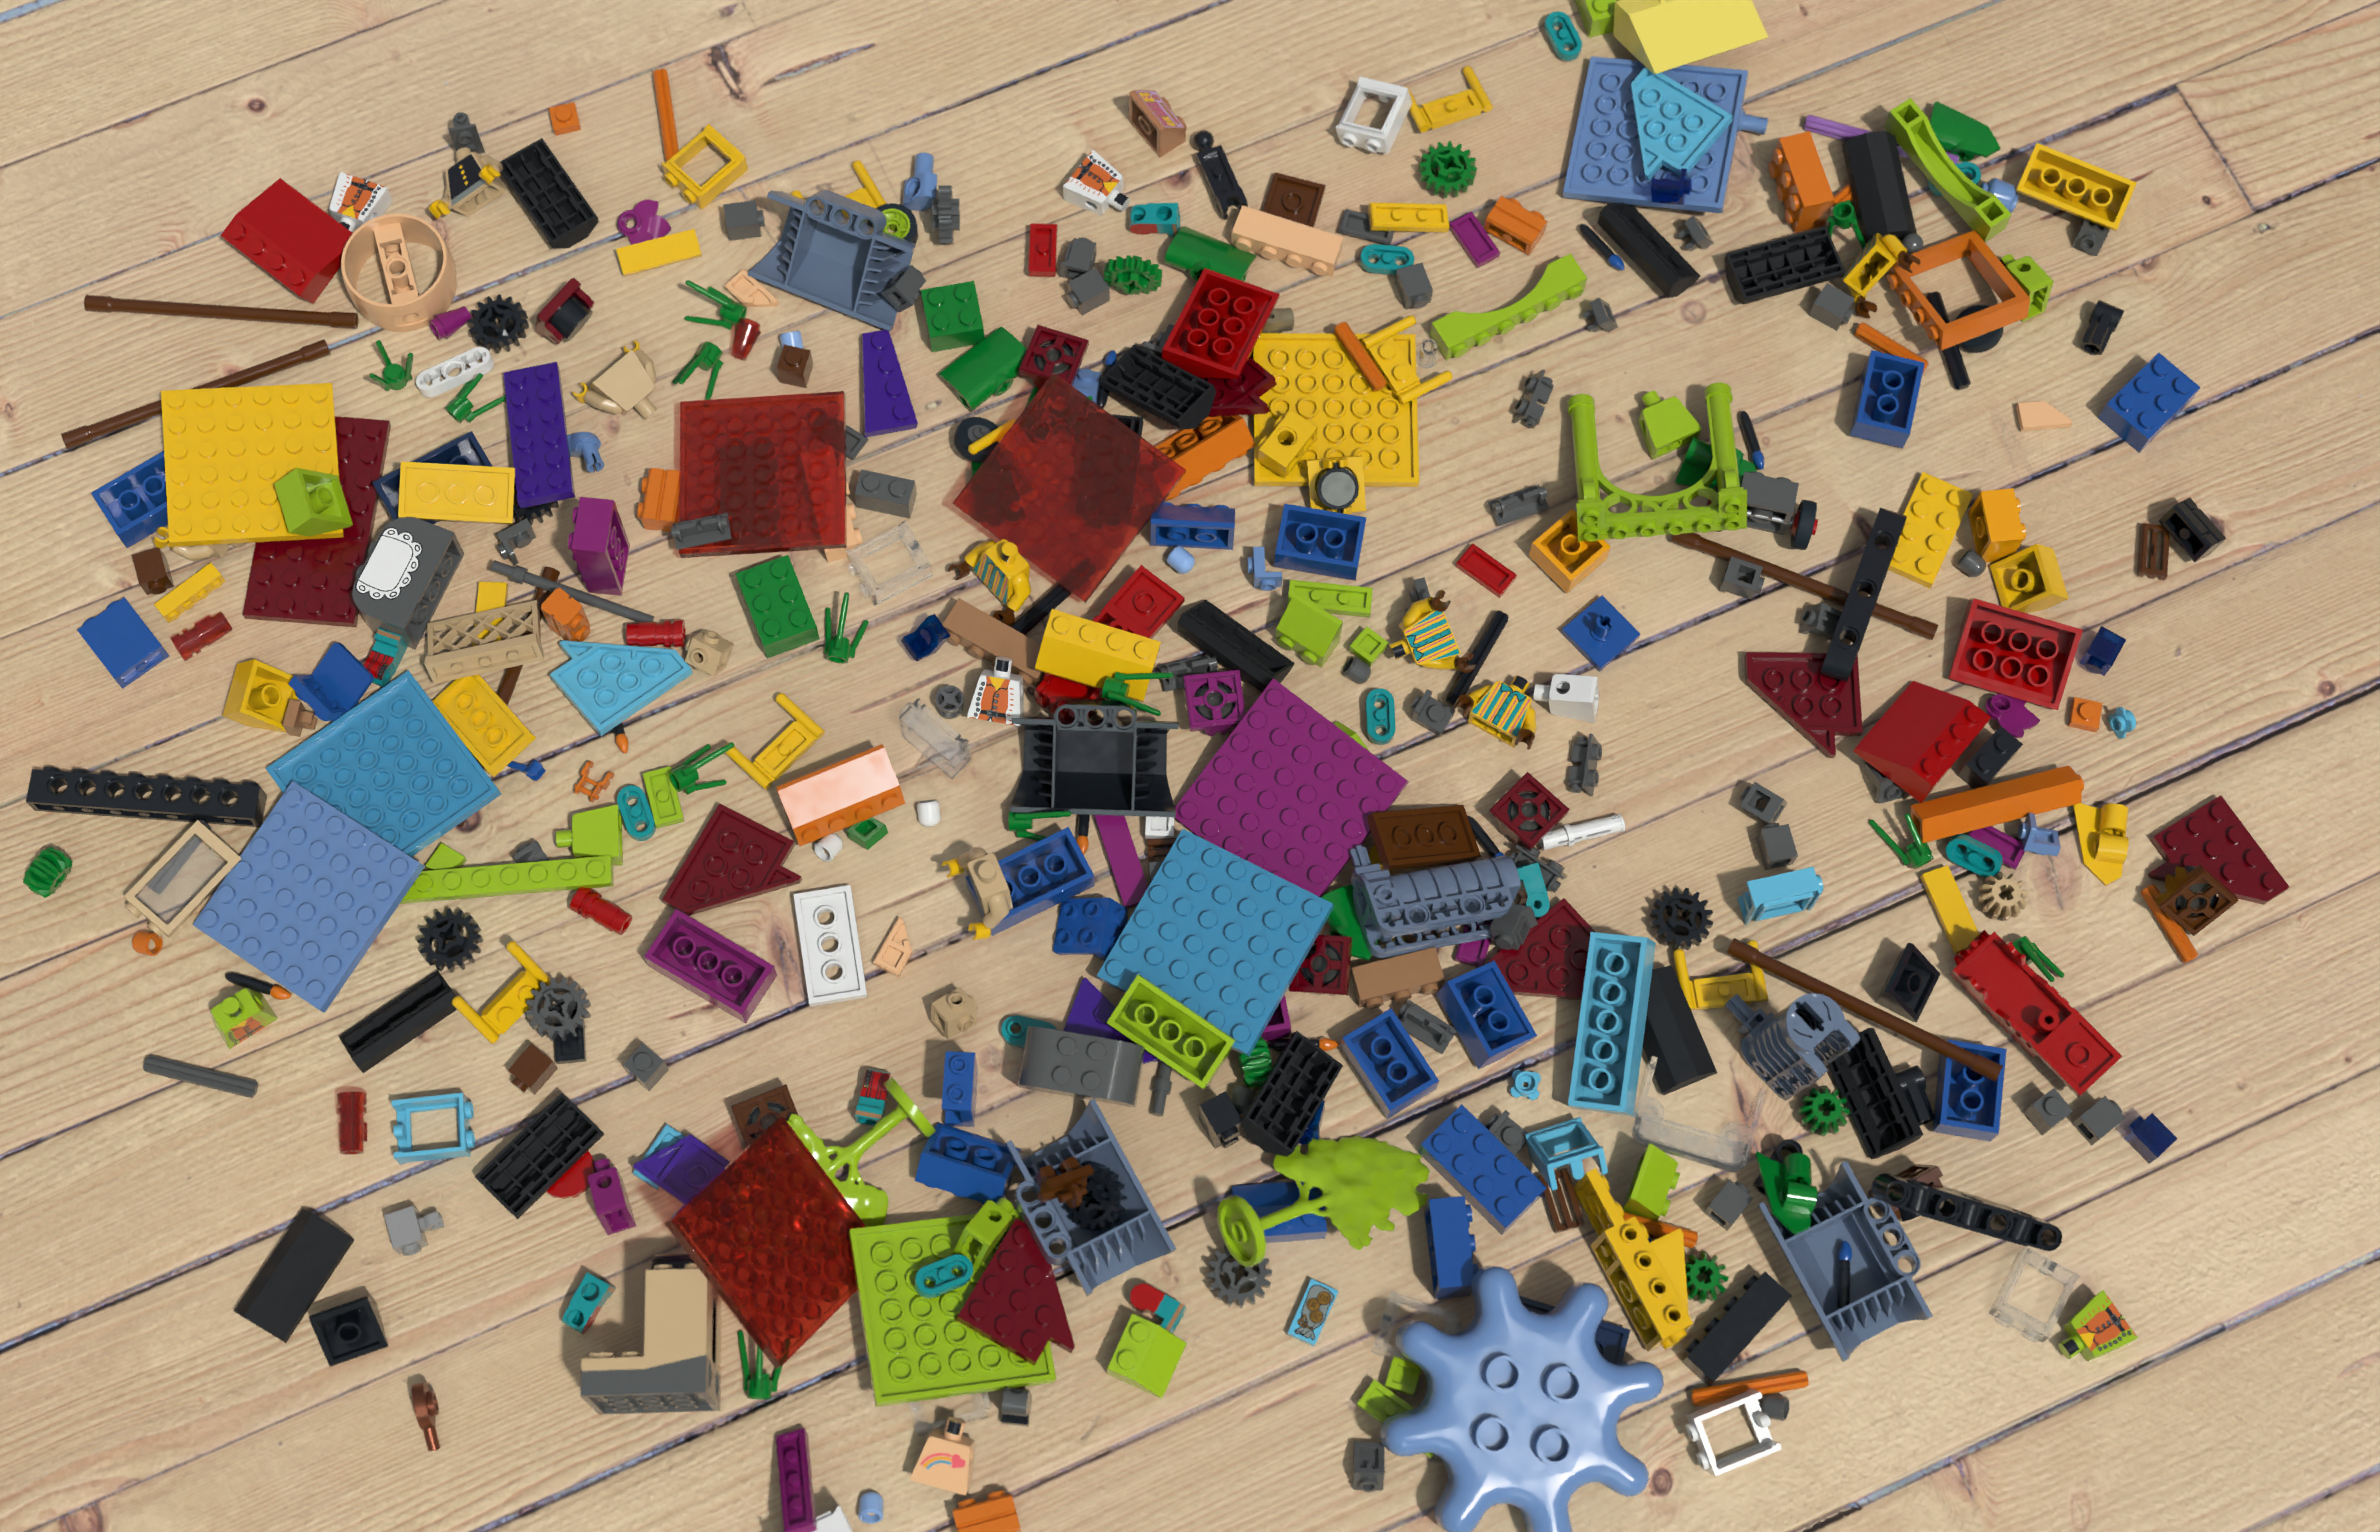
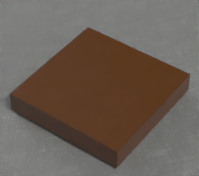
M1274 172L1263 212L1314 228L1326 185Z

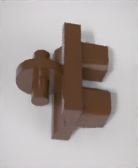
M1071 1157L1061 1163L1059 1170L1062 1174L1057 1175L1050 1165L1039 1169L1036 1180L1041 1188L1037 1195L1040 1203L1057 1198L1059 1203L1066 1202L1071 1208L1081 1205L1082 1196L1087 1194V1177L1094 1173L1090 1164L1082 1167L1075 1157Z

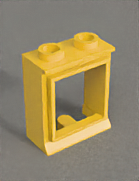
M707 124L699 135L666 163H662L665 174L663 178L672 188L677 187L689 204L693 205L695 203L701 210L748 170L746 157L710 124ZM712 144L730 162L700 187L681 168L707 145Z

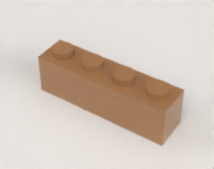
M959 598L941 624L944 639L954 646L961 645L965 647L977 659L981 660L984 658L990 661L993 667L995 666L996 657L1011 658V674L1023 676V685L1028 687L1032 685L1037 688L1045 675L1044 672L1035 670L1041 644Z

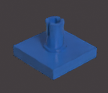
M1603 595L1568 623L1561 631V634L1599 672L1640 637V633Z

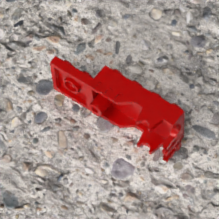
M1141 565L1092 621L1152 639L1185 602V597ZM1045 673L1043 681L1034 690L1037 704L1042 708L1047 707L1053 715L1058 702L1064 699L1106 700L1102 698L1103 690L1101 688H1094ZM1064 708L1059 712L1060 717L1064 720H1071L1075 717V713L1069 708ZM1098 709L1089 711L1088 717L1091 718Z
M1983 930L1969 944L1966 950L1962 949L1953 958L1956 967L1950 975L2032 1058L2037 1055L2078 1097L2123 1057L2074 1007L2072 1008L2069 1005V1002L2064 997L2058 994L2059 992L2053 986L2051 987L2048 984L2047 980L2036 974L2026 964V956L2020 953L2011 941L2005 942L1995 931L1989 935Z

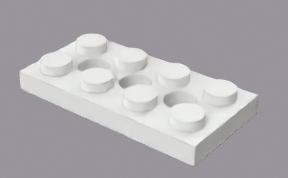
M851 885L793 894L810 1007L868 998ZM824 912H831L835 916L833 922L829 925H823L818 921L819 916ZM828 939H834L839 943L838 948L833 952H826L822 949L823 943ZM833 966H837L843 971L841 977L836 980H831L826 976L827 970Z

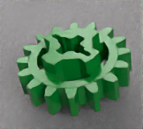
M1448 141L1445 147H1443L1441 142H1438L1436 150L1430 146L1428 147V153H1423L1419 165V172H1421L1420 181H1426V189L1433 187L1434 195L1441 191L1444 198H1447L1450 192L1455 197H1458L1459 190L1466 193L1468 185L1474 184V176H1476L1477 167H1474L1476 159L1469 158L1471 152L1469 149L1464 152L1461 151L1462 144H1458L1455 148L1452 147L1451 141Z
M1127 255L1125 259L1116 256V260L1109 259V262L1105 263L1103 276L1104 281L1108 282V286H1116V291L1124 290V293L1130 295L1134 293L1139 295L1140 292L1149 294L1150 290L1156 292L1157 287H1161L1162 269H1158V264H1151V260L1143 261L1142 257L1139 256L1131 258L1130 255Z

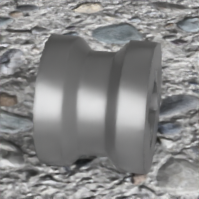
M951 685L943 686L938 690L935 698L937 713L945 719L958 717L963 711L964 697L961 690Z

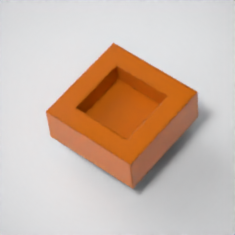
M575 102L549 107L555 136L581 130Z
M2074 697L2071 704L2068 726L2096 732L2099 729L2103 703Z

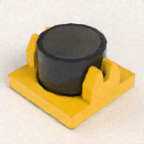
M1362 455L1307 460L1310 508L1343 514L1366 511Z

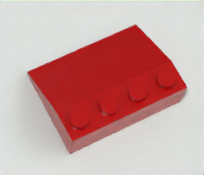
M279 178L240 210L220 236L298 296L314 304L340 269L344 247L353 232L283 179Z
M1204 268L1162 348V359L1199 378L1238 379L1280 294Z
M1969 598L1948 679L2058 710L2083 630L1979 599Z
M1912 681L1855 747L1853 752L1922 803L1991 719V716L1967 699Z

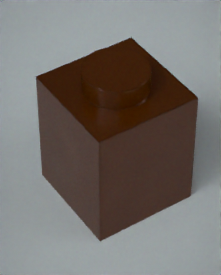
M784 344L777 366L780 383L806 388L813 367L811 350Z
M153 548L132 555L139 585L147 595L161 594L167 589L174 587L167 558L160 548Z
M530 1044L509 1068L508 1072L513 1077L511 1083L523 1093L529 1090L535 1095L558 1067L553 1060Z

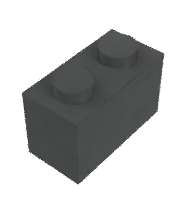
M861 469L854 495L857 508L910 519L917 491L914 480Z

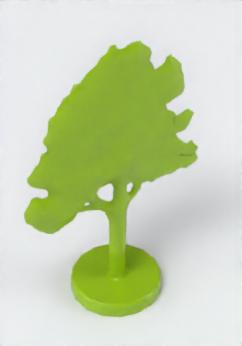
M892 1077L884 1083V1087L896 1100L898 1106L851 1145L843 1148L837 1145L826 1147L823 1144V1140L804 1123L802 1117L797 1114H791L789 1120L783 1121L780 1131L785 1134L781 1150L776 1144L760 1146L759 1155L767 1159L765 1165L766 1173L761 1175L753 1169L745 1170L731 1187L730 1199L728 1200L730 1203L736 1201L743 1204L739 1214L732 1217L729 1230L730 1235L740 1242L739 1250L741 1252H759L764 1255H774L775 1258L797 1259L802 1257L806 1259L815 1253L823 1252L827 1244L832 1247L837 1244L850 1245L849 1230L855 1229L856 1222L859 1219L863 1221V1228L883 1225L888 1209L887 1193L884 1190H878L874 1186L864 1184L857 1168L859 1160L871 1146L886 1136L906 1118H910L926 1138H929L936 1132L934 1127ZM837 1153L834 1159L828 1158L831 1154ZM848 1162L849 1176L846 1181L841 1182L835 1178V1173Z
M1359 1135L1351 1138L1342 1137L1337 1142L1333 1139L1324 1140L1311 1137L1308 1140V1151L1306 1154H1302L1300 1152L1301 1147L1297 1145L1293 1153L1288 1157L1276 1154L1273 1161V1167L1277 1172L1289 1179L1295 1180L1300 1192L1299 1199L1295 1203L1258 1218L1252 1206L1245 1199L1235 1195L1221 1200L1218 1206L1217 1218L1226 1247L1236 1261L1245 1267L1259 1264L1265 1257L1266 1240L1264 1230L1304 1214L1328 1216L1331 1219V1223L1349 1241V1245L1356 1250H1361L1363 1246L1369 1247L1373 1239L1369 1237L1373 1225L1378 1230L1394 1231L1395 1224L1388 1220L1390 1209L1394 1207L1404 1216H1407L1425 1206L1429 1195L1427 1193H1420L1415 1188L1419 1183L1428 1180L1430 1170L1421 1163L1420 1159L1422 1156L1420 1154H1414L1411 1151H1404L1399 1147L1391 1146L1387 1141L1380 1142L1377 1139L1363 1138ZM1312 1187H1318L1323 1192V1195L1319 1198L1308 1199L1309 1190ZM1323 1206L1328 1208L1327 1210H1319Z

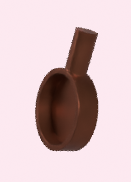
M426 1382L412 1385V1401L417 1422L424 1432L428 1451H436L440 1449L435 1428V1415H439L435 1392L429 1390Z

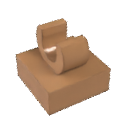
M290 699L282 726L289 735L300 737L302 728L315 730L318 719L314 718V713L307 712L301 701Z

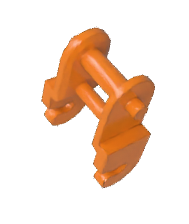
M588 761L580 773L581 780L574 786V793L579 794L582 792L589 796L590 802L593 803L596 799H599L598 795L602 789L607 790L610 785L609 780L610 778L613 779L614 773L610 771L602 782L597 783L588 778L589 768H592L594 762ZM586 782L596 786L594 791L584 787Z

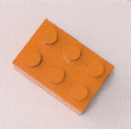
M1810 131L1779 138L1768 169L1771 178H1775L1778 199L1784 203L1787 223L1791 224L1794 233L1825 226L1835 199Z

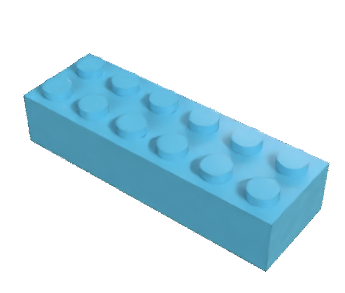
M1598 932L1590 933L1568 1106L1572 1108L1634 1116L1656 943L1648 937Z

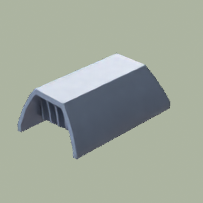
M771 190L768 192L767 198L788 205L790 209L781 239L758 264L749 270L748 276L891 331L894 326L897 310L881 292L899 271L910 266L916 244L883 231L886 227V217L878 209L829 190H820L806 201L783 191ZM817 200L823 203L824 208L818 206ZM842 210L848 213L849 218L843 216ZM867 219L873 223L874 228L867 225Z
M1095 1099L1089 1101L1082 1116L1066 1137L1031 1156L1019 1153L1012 1140L1006 1142V1146L1025 1180L1018 1186L1016 1191L1015 1204L1047 1263L1058 1266L1068 1260L1086 1296L1092 1294L1094 1288L1140 1264L1176 1250ZM1075 1157L1082 1167L1089 1164L1091 1166H1099L1100 1168L1108 1167L1110 1168L1109 1175L1118 1174L1119 1177L1116 1183L1125 1185L1120 1190V1194L1127 1196V1199L1120 1202V1205L1125 1208V1212L1116 1213L1120 1219L1118 1222H1111V1228L1109 1229L1101 1228V1231H1091V1229H1081V1222L1073 1223L1071 1221L1075 1214L1073 1212L1066 1213V1209L1069 1207L1066 1202L1059 1203L1058 1199L1055 1198L1040 1203L1037 1198L1034 1202L1029 1203L1022 1199L1021 1194L1031 1191L1036 1196L1038 1195L1041 1188L1036 1180V1175L1040 1168L1050 1165L1056 1174L1060 1175L1062 1174L1059 1170L1061 1163L1068 1158ZM1045 1217L1050 1221L1051 1226L1045 1229L1039 1228L1035 1224V1220ZM1059 1243L1064 1247L1065 1252L1055 1255L1051 1253L1049 1246Z
M1847 1161L1840 1164L1837 1175L1825 1191L1817 1194L1816 1204L1810 1215L1811 1226L1808 1230L1794 1235L1771 1212L1770 1206L1764 1202L1758 1205L1760 1212L1842 1362L1848 1360L1851 1353L1862 1342L1901 1322L1927 1320L1933 1316L1912 1279L1918 1273L1921 1264L1915 1249L1891 1206L1877 1197L1867 1198ZM1868 1207H1878L1882 1212V1218H1872L1868 1213ZM1889 1232L1894 1234L1897 1244L1894 1246L1886 1244L1883 1240V1233ZM1847 1241L1852 1249V1259L1850 1261V1303L1839 1309L1838 1271L1840 1261L1838 1254L1842 1242ZM1905 1259L1909 1261L1912 1267L1911 1272L1901 1271L1898 1267V1260Z

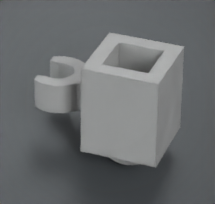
M414 1206L384 1215L392 1247L398 1254H403V1256L414 1255L421 1251V1247L428 1246L425 1235L426 1231L444 1227L442 1215H439V1212L430 1213L421 1218L419 1211Z

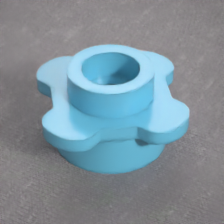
M2117 707L2116 712L2108 716L2110 727L2116 732V736L2119 739L2125 738L2126 733L2133 731L2136 727L2135 716L2130 710L2123 707Z
M1515 1070L1512 1074L1514 1085L1510 1090L1511 1095L1514 1098L1523 1096L1528 1097L1530 1100H1536L1539 1096L1537 1087L1541 1080L1539 1073ZM1523 1083H1528V1087H1524Z

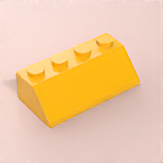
M2036 143L2021 175L2016 192L2116 231L2137 182Z
M1052 609L1043 635L1035 670L1103 690L1107 676L1115 677L1116 672L1125 674L1152 673L1161 642ZM1150 679L1125 680V683L1130 685L1128 698L1143 702Z

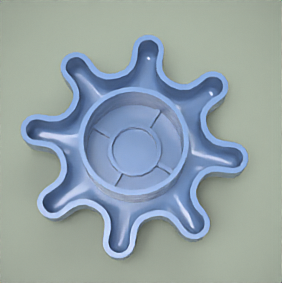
M1485 1266L1479 1269L1472 1279L1475 1316L1473 1321L1464 1330L1456 1334H1446L1431 1324L1420 1320H1410L1398 1329L1396 1346L1404 1357L1417 1364L1424 1371L1427 1378V1391L1423 1402L1417 1408L1390 1416L1383 1422L1380 1429V1439L1388 1451L1400 1457L1434 1453L1443 1461L1448 1471V1482L1436 1503L1434 1515L1437 1524L1444 1531L1472 1532L1490 1507L1497 1504H1512L1521 1511L1527 1532H1572L1568 1503L1573 1493L1587 1483L1598 1482L1626 1497L1636 1496L1646 1488L1649 1481V1472L1646 1465L1620 1445L1617 1438V1423L1621 1413L1626 1408L1634 1404L1650 1401L1661 1393L1664 1385L1663 1375L1660 1369L1650 1362L1630 1360L1621 1363H1610L1600 1354L1595 1343V1334L1607 1312L1609 1302L1606 1292L1599 1285L1588 1282L1575 1283L1566 1290L1553 1310L1544 1314H1536L1523 1306L1516 1281L1507 1269L1500 1266Z

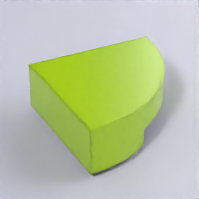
M441 843L425 867L428 870L454 869L461 867L467 859Z

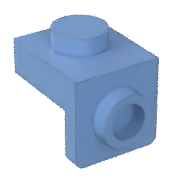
M1090 369L1078 371L1070 390L1069 409H1080L1086 398L1092 396V402L1087 412L1096 411L1101 372Z
M1253 547L1252 557H1247L1248 573H1253L1254 588L1271 591L1281 587L1282 572H1265L1264 547Z
M2028 813L2025 822L2020 823L2018 838L2022 839L2024 851L2035 852L2039 855L2058 856L2061 848L2058 831L2037 827L2035 814Z

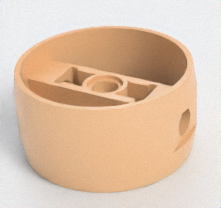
M408 214L382 215L361 225L350 236L344 247L341 269L345 287L357 310L377 327L394 332L418 330L428 326L429 320L433 319V315L446 312L453 302L457 288L454 260L443 237L425 220ZM406 242L429 246L443 256V265L437 280L420 296ZM378 251L392 304L371 301L356 291L357 279L362 267ZM399 271H404L400 275H395Z

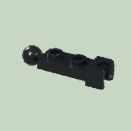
M1201 130L1197 132L1193 142L1194 146L1201 152L1196 153V159L1216 202L1221 218L1227 220L1228 208L1235 206L1240 212L1242 205L1248 207L1247 199L1236 180L1222 146L1212 147L1214 137L1209 131Z

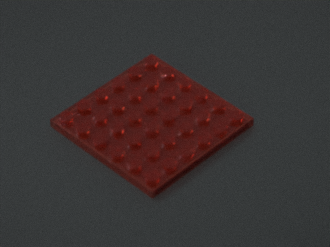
M1053 372L952 504L1000 541L1005 539L1008 542L1014 543L1018 547V553L1082 602L1086 603L1151 519V515L1157 511L1184 476L1186 469Z
M844 391L680 402L679 522L728 513L732 537L730 540L680 549L679 555L681 558L847 548L846 395Z
M784 1117L777 1119L665 1222L671 1233L775 1368L783 1366L857 1291L849 1230L866 1226Z

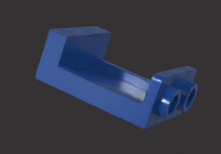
M125 597L119 601L112 602L105 611L96 617L89 618L83 623L82 627L77 629L122 689L169 657V654Z
M947 1051L945 1053L942 1110L945 1111V1125L975 1126L978 1079L975 1052Z

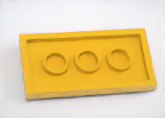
M401 461L398 518L415 517L421 520L513 525L515 468Z
M1922 472L1903 513L1907 518L1888 570L1927 588H1931L1972 499L1973 493Z
M480 674L456 679L432 701L465 746L493 777L501 772L536 739L532 732Z

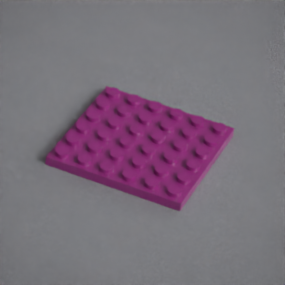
M1273 678L1175 806V818L1205 840L1322 897L1351 859L1349 850L1355 849L1357 845H1361L1371 833L1366 817L1375 812H1387L1409 781Z

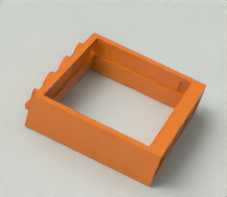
M1975 230L1913 253V256L1920 259V265L1912 262L1910 269L1913 273L1899 267V259H1897L1888 270V275L1886 276L1890 289L1898 294L1902 305L1908 307L1916 323L1922 325L1927 332L1928 338L1932 339L1940 350L1947 349L2028 317L2030 297ZM1966 256L2002 302L1946 324L1910 277Z

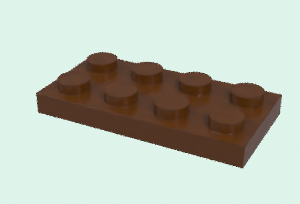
M1464 805L1375 812L1366 817L1384 870L1476 861L1481 857Z

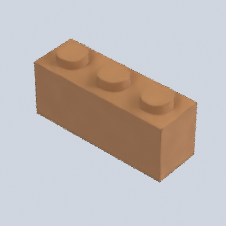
M1435 947L1352 967L1350 972L1359 1008L1367 1006V1009L1378 1008L1384 1004L1383 1002L1393 999L1395 1002L1406 1001L1412 997L1411 995L1421 992L1423 995L1434 994L1443 986L1445 980Z

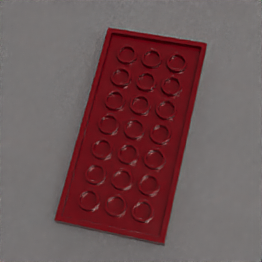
M335 416L339 481L353 525L343 528L342 538L256 542L243 610L245 619L357 627L359 610L353 600L352 590L356 581V572L359 566L364 565L371 545L379 495L372 482L383 476L391 429L389 420Z

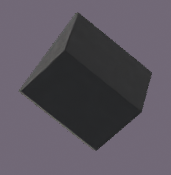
M1907 943L1898 955L1875 1003L1912 1022H1917L1941 973L1913 943Z
M369 1296L309 1316V1321L330 1367L388 1347L377 1303Z

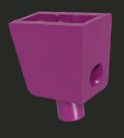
M609 1159L595 1161L593 1163L594 1173L588 1176V1181L597 1216L607 1235L636 1227L625 1184L617 1167H612Z

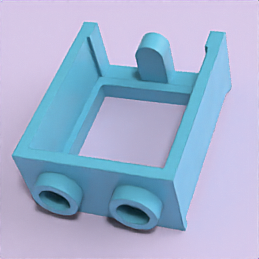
M1814 867L1747 881L1748 892H1743V896L1738 897L1737 900L1744 923L1747 925L1752 919H1755V922L1805 911L1806 908L1810 911L1822 894L1823 882L1820 875H1816Z
M464 1093L392 1100V1107L397 1112V1125L393 1126L394 1137L398 1140V1152H394V1159L400 1165L410 1162L464 1156L471 1157V1148L475 1147V1134L473 1130H470L469 1119L474 1118V1108L472 1101H468ZM457 1108L459 1147L413 1152L411 1113Z
M1581 1117L1525 1134L1530 1159L1552 1191L1558 1189L1554 1168L1569 1164L1570 1173L1577 1180L1584 1176L1582 1159L1592 1157L1602 1175L1608 1173L1603 1147H1600L1582 1123ZM1582 1145H1583V1147H1580V1148H1577V1149H1574V1150H1570V1151H1567V1152H1564V1153H1561V1154H1558V1155L1549 1157L1550 1155H1553V1154H1556V1153H1560V1152H1563V1151H1566V1150H1569V1149H1572V1148L1579 1147V1146H1582Z

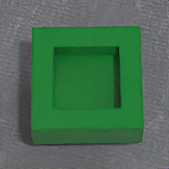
M873 817L856 823L846 830L849 839L867 850L888 834L886 825Z

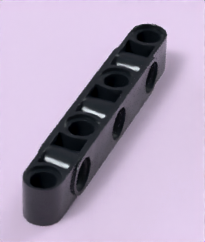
M1880 507L1820 674L1848 682L1907 518L1906 515ZM1882 544L1887 549H1879L1875 545ZM1864 591L1867 592L1870 596L1863 597L1859 595L1858 592ZM1848 639L1853 644L1845 645L1840 640Z
M1889 1173L1879 1174L1872 1182V1192L1875 1197L1894 1207L1919 1216L2044 1251H2053L2062 1242V1232L2058 1227L2041 1218L2016 1209ZM1893 1185V1190H1892V1192L1888 1195V1190H1889L1890 1187ZM1944 1201V1205H1943V1207L1940 1209V1205H1941V1203Z

